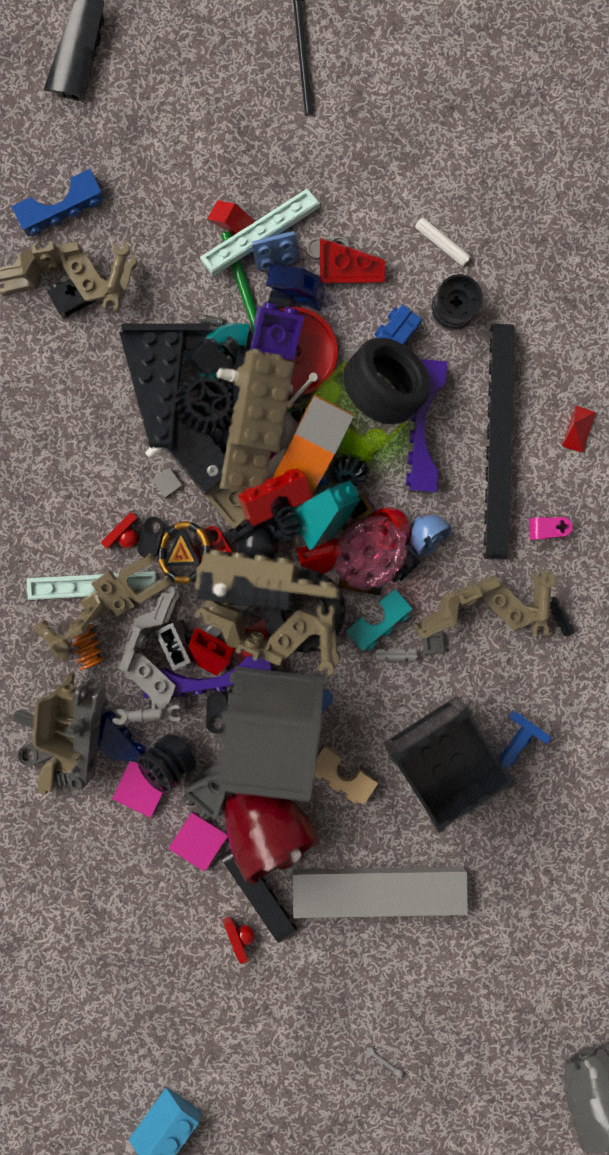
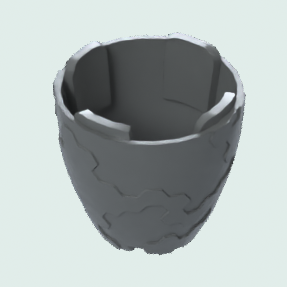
M600 1044V1050H597L595 1046L587 1047L573 1054L570 1057V1061L566 1060L564 1062L567 1104L581 1149L587 1152V1154L606 1152L609 1155V1044Z

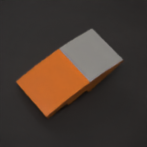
M314 395L272 477L276 478L283 475L289 469L298 468L306 475L311 494L313 495L354 415Z

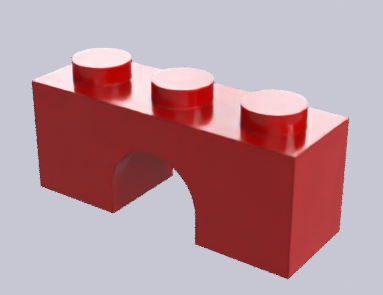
M298 468L289 469L283 475L267 479L263 484L248 488L244 493L238 495L244 515L253 526L273 517L271 504L277 497L284 496L285 500L292 507L302 504L313 497L306 475Z

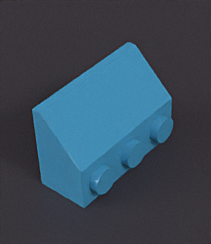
M166 1087L130 1136L129 1141L138 1155H176L199 1124L201 1111Z

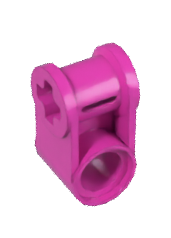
M566 517L529 518L530 540L567 536L572 531V522ZM560 521L561 524L565 525L566 527L564 530H562V533L560 529L556 528V525H559Z

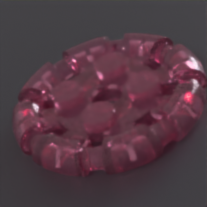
M371 515L370 518H363L348 527L343 537L340 536L335 548V555H337L335 568L340 578L344 582H349V586L361 590H370L374 586L381 587L391 581L396 576L397 570L404 565L408 548L405 546L407 538L403 529H398L389 517L382 515ZM372 527V531L368 532L367 528ZM371 549H376L374 555L368 558V552ZM350 557V561H345V558ZM390 560L392 563L387 569L384 566Z

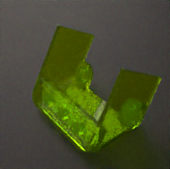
M347 361L342 363L320 385L306 402V406L309 405L314 395L332 404L339 399L341 390L335 381L343 374ZM350 423L337 452L341 456L343 454L348 456L350 453L354 457L360 456V460L366 461L367 465L405 428L407 423H401L389 436L380 428H372L363 436Z

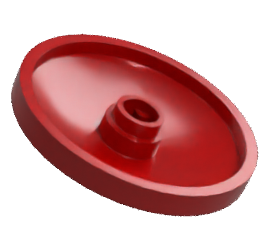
M291 307L298 309V314L304 316L294 360L284 358L282 360L294 362L290 383L293 386V390L288 396H294L307 382L311 373L317 374V380L312 382L301 394L305 395L320 388L330 378L337 362V342L331 327L320 315L306 308Z

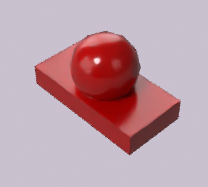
M129 513L101 541V544L106 549H110L117 541L121 547L126 549L136 546L139 537L137 532L131 527L139 518L134 513Z
M230 916L224 918L222 922L239 964H243L248 961L243 947L253 943L255 931L249 925H240L235 929Z

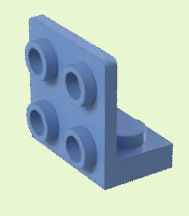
M295 231L252 241L257 271L269 270L273 267L289 265L300 261Z

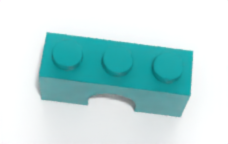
M393 589L378 602L384 610V618L379 624H368L361 616L345 630L362 651L364 649L368 651L378 643L376 641L377 638L382 634L384 637L394 630L393 625L396 622L400 621L402 623L411 615L409 613L412 610L411 606L396 589Z

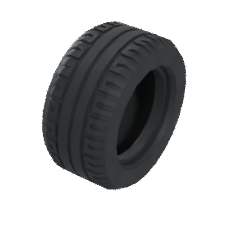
M383 337L367 340L354 353L344 368V386L350 400L364 415L381 424L395 425L407 421L429 397L430 379L423 363L408 347L393 339ZM378 373L382 374L386 379H388L395 389L391 388L387 383H385Z

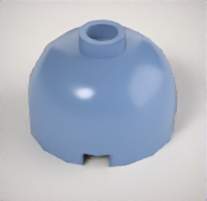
M419 516L412 522L413 527L411 528L409 542L414 551L424 557L438 548L435 546L442 538L446 541L451 535L453 528L440 516Z

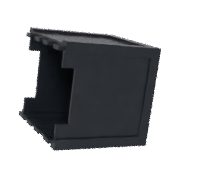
M456 697L383 742L390 758L401 770L439 834L445 831L448 825L501 791L517 785L513 777L500 764L477 728L468 706Z

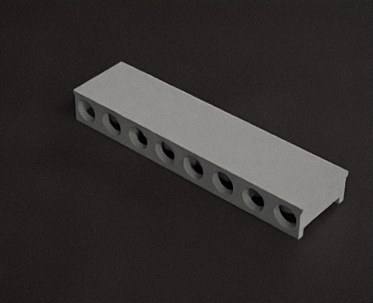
M464 867L294 869V918L468 915L467 871H465Z

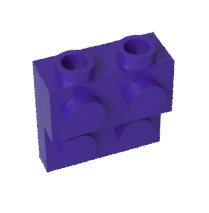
M264 302L263 306L258 305L250 350L259 349L262 353L279 354L284 359L294 360L304 316L298 314V309L285 307L284 311L277 309L276 304Z

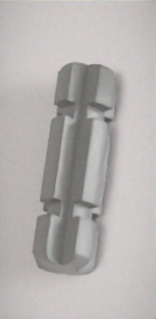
M377 649L375 651V659L377 661H385V659L388 661H405V659L416 661L418 658L416 649H408V651H405V649H387V651L385 649Z

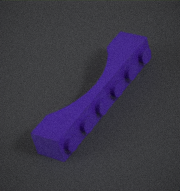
M421 359L430 379V393L426 402L411 416V421L414 422V430L409 432V443L413 444L412 452L408 451L407 464L411 465L410 473H406L405 486H409V491L436 493L438 469L427 450L425 420L431 401L446 383L447 361Z
M253 655L247 656L238 665V667L274 671L273 663L262 658H258L255 661L252 659ZM166 667L158 669L176 685L172 698L185 696L184 692L193 691V695L206 693V689L214 688V692L227 690V686L234 685V683H230V673L235 672L236 668L220 676L199 679L177 674ZM143 691L144 698L150 697Z

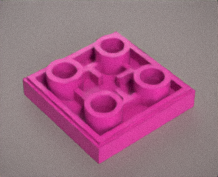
M131 759L112 799L151 818L163 793L147 782L138 767L137 761Z
M192 811L168 849L205 872L228 834Z

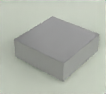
M168 468L152 480L164 498L183 486L171 468Z

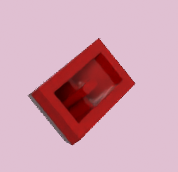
M217 200L207 220L221 228L231 231L234 235L255 222L235 203Z

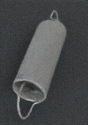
M201 315L200 323L222 326L224 318Z

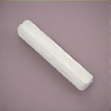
M421 218L416 223L415 227L418 231L461 266H464L469 261V254L425 218Z

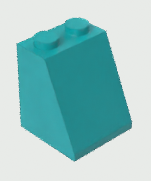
M351 480L330 488L294 508V511H298V518L302 519L300 521L302 525L300 533L309 550L334 539L359 503L358 491Z

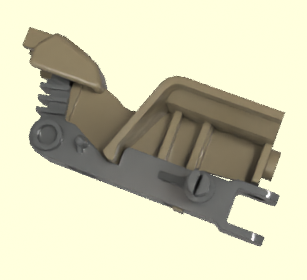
M73 671L65 677L64 683L47 697H41L35 703L33 746L37 750L53 756L44 765L37 779L38 793L45 795L53 791L55 781H57L59 786L62 784L67 786L68 784L74 790H81L95 776L101 711L104 709V705L108 703V699L105 697L106 689L103 687L99 688L93 698H89L87 696L88 683L83 682L79 687H76L74 685L75 672Z

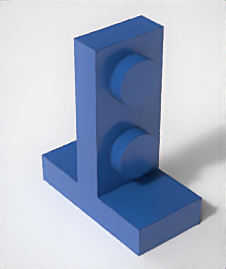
M514 710L510 712L508 717L519 724L521 728L498 758V761L505 769H508L509 766L512 767L519 758L518 753L522 748L525 749L530 744L532 734L545 744L551 739L548 734Z

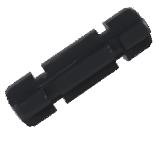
M551 597L550 609L552 611L550 612L558 626L562 628L560 630L564 636L572 635L575 632L573 625L569 624L570 620L562 606H559L560 603L557 597Z

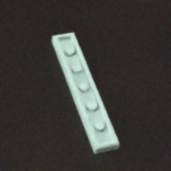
M306 189L201 256L200 260L211 275L215 276L252 252V241L280 234L319 209L320 203Z
M157 571L137 572L128 577L127 581L134 590L145 589L157 581ZM104 574L27 578L28 600L87 597L96 591L91 584L92 580L98 579Z

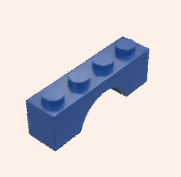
M91 169L71 177L68 195L64 200L55 205H43L30 197L11 206L22 230L27 236L30 234L31 236H36L43 231V228L49 225L52 227L62 223V219L68 216L76 217L82 213V209L87 207L94 208L101 204V200L105 198Z

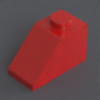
M198 627L194 629L189 643L197 665L215 676L229 664L234 647L228 646L227 643Z

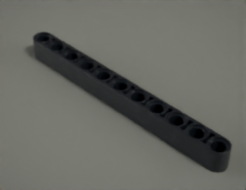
M491 324L490 332H492V339H490L489 353H492L491 360H489L491 381L488 383L490 403H488L487 416L490 417V421L487 424L489 446L486 449L488 467H486L485 481L488 482V486L485 489L487 510H485L484 525H486L484 546H486V551L483 553L484 559L506 560L509 534L515 327L514 324Z

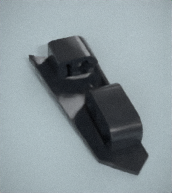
M77 0L74 2L47 77L44 91L56 92L59 97L81 102L85 100L93 57H97L96 48L100 45L101 25L104 26L103 0Z

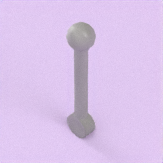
M372 1047L366 1048L368 1056H373L395 1073L397 1078L403 1076L401 1069H396L375 1053Z

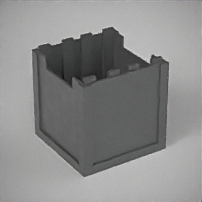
M236 666L235 672L230 673V683H234L233 693L228 694L227 712L222 711L221 723H225V734L220 733L219 745H223V751H218L217 759L218 763H222L221 773L216 772L215 784H219V791L310 801L321 726L324 677Z

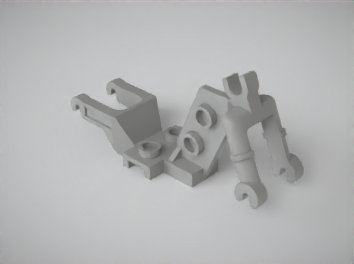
M171 585L166 587L170 590V593L161 594L156 609L153 612L137 618L135 626L131 629L133 633L129 643L125 645L127 648L119 666V669L151 697L152 709H139L135 711L117 709L116 712L121 715V718H114L113 722L115 724L128 725L132 722L142 723L144 721V723H147L148 721L182 720V717L175 718L172 715L174 709H181L180 705H173L168 708L176 685L150 660L138 654V652L141 653V650L147 647L149 642L147 630L163 628L169 624L176 603L180 598L179 592Z

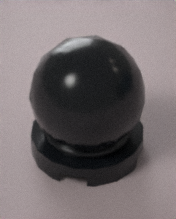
M247 520L243 526L239 525L235 529L231 528L224 535L229 543L232 541L236 542L237 553L246 554V556H250V559H255V556H265L273 560L278 553V541L275 540L274 535H270V529L262 525V522L253 526Z

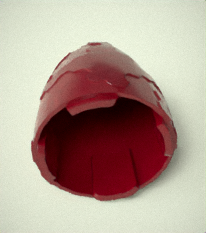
M236 793V798L230 795L225 799V822L231 852L236 866L239 868L245 882H248L249 885H255L259 882L258 878L276 869L285 870L303 859L304 852L312 847L321 845L319 842L321 838L316 828L293 799Z

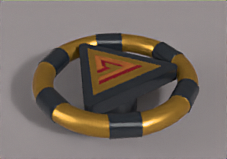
M182 521L173 524L166 529L159 544V566L165 576L168 575L172 582L177 584L195 582L197 579V569L189 576H179L170 570V566L200 565L203 562V558L201 561L199 557L200 551L198 547L193 545L186 529L199 536L203 545L202 557L204 553H211V545L206 532L194 522ZM179 531L166 559L167 543L171 536Z

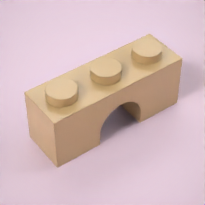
M323 744L316 755L314 776L320 780L324 778L329 781V786L335 791H344L348 794L346 797L353 803L357 804L360 802L364 805L378 785V781L360 768L350 778L340 776L337 773V767L342 760V756Z

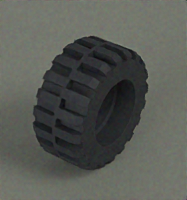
M298 571V579L310 580L314 582L313 585L320 586V582L336 585L329 577L317 571ZM341 591L340 599L320 597L324 603L326 614L330 613L329 607L331 604L335 606L333 619L335 620L337 637L344 625L346 613L344 597ZM263 608L264 624L270 636H272L286 622L284 610ZM309 635L293 652L310 653L321 650L319 648V645H321L320 635Z

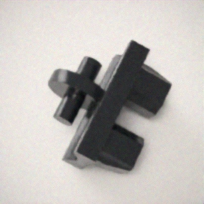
M407 544L386 565L388 569L386 576L394 583L398 580L402 581L424 558L417 555L414 549L412 550L411 546Z

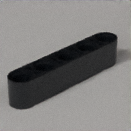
M231 849L221 855L222 861L275 940L280 943L297 932L296 925L290 922V916L284 907L278 904V898L271 888L268 889L263 876L258 878L259 882L255 885H249L248 882H245L239 868L236 866Z

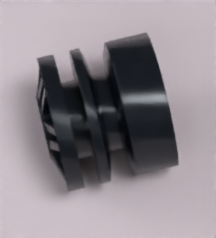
M463 274L451 275L442 282L431 304L432 316L439 325L450 330L462 329L469 325L481 308L483 301L482 289L478 282L472 277ZM452 302H455L456 306H458L457 309L454 308Z
M173 734L164 735L155 743L154 748H149L137 760L138 767L147 782L156 790L165 794L169 793L174 786L180 783L181 779L186 778L197 766L192 751L180 738Z

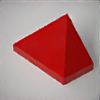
M577 405L575 406L562 447L583 453L596 412Z
M338 538L332 539L309 550L308 546L296 548L300 565L322 574L328 573L343 555Z

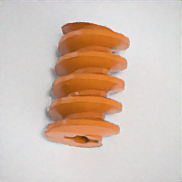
M89 623V629L81 636H75L73 639H76V641L71 644L72 647H79L74 652V655H81L76 662L84 664L79 670L96 666L105 659L104 657L97 656L102 652V649L95 648L100 643L99 640H92L97 635V632H90V629L95 626L94 624Z

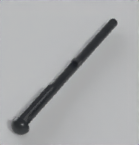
M293 0L305 116L313 115L306 49L307 39H305L302 1L304 0Z

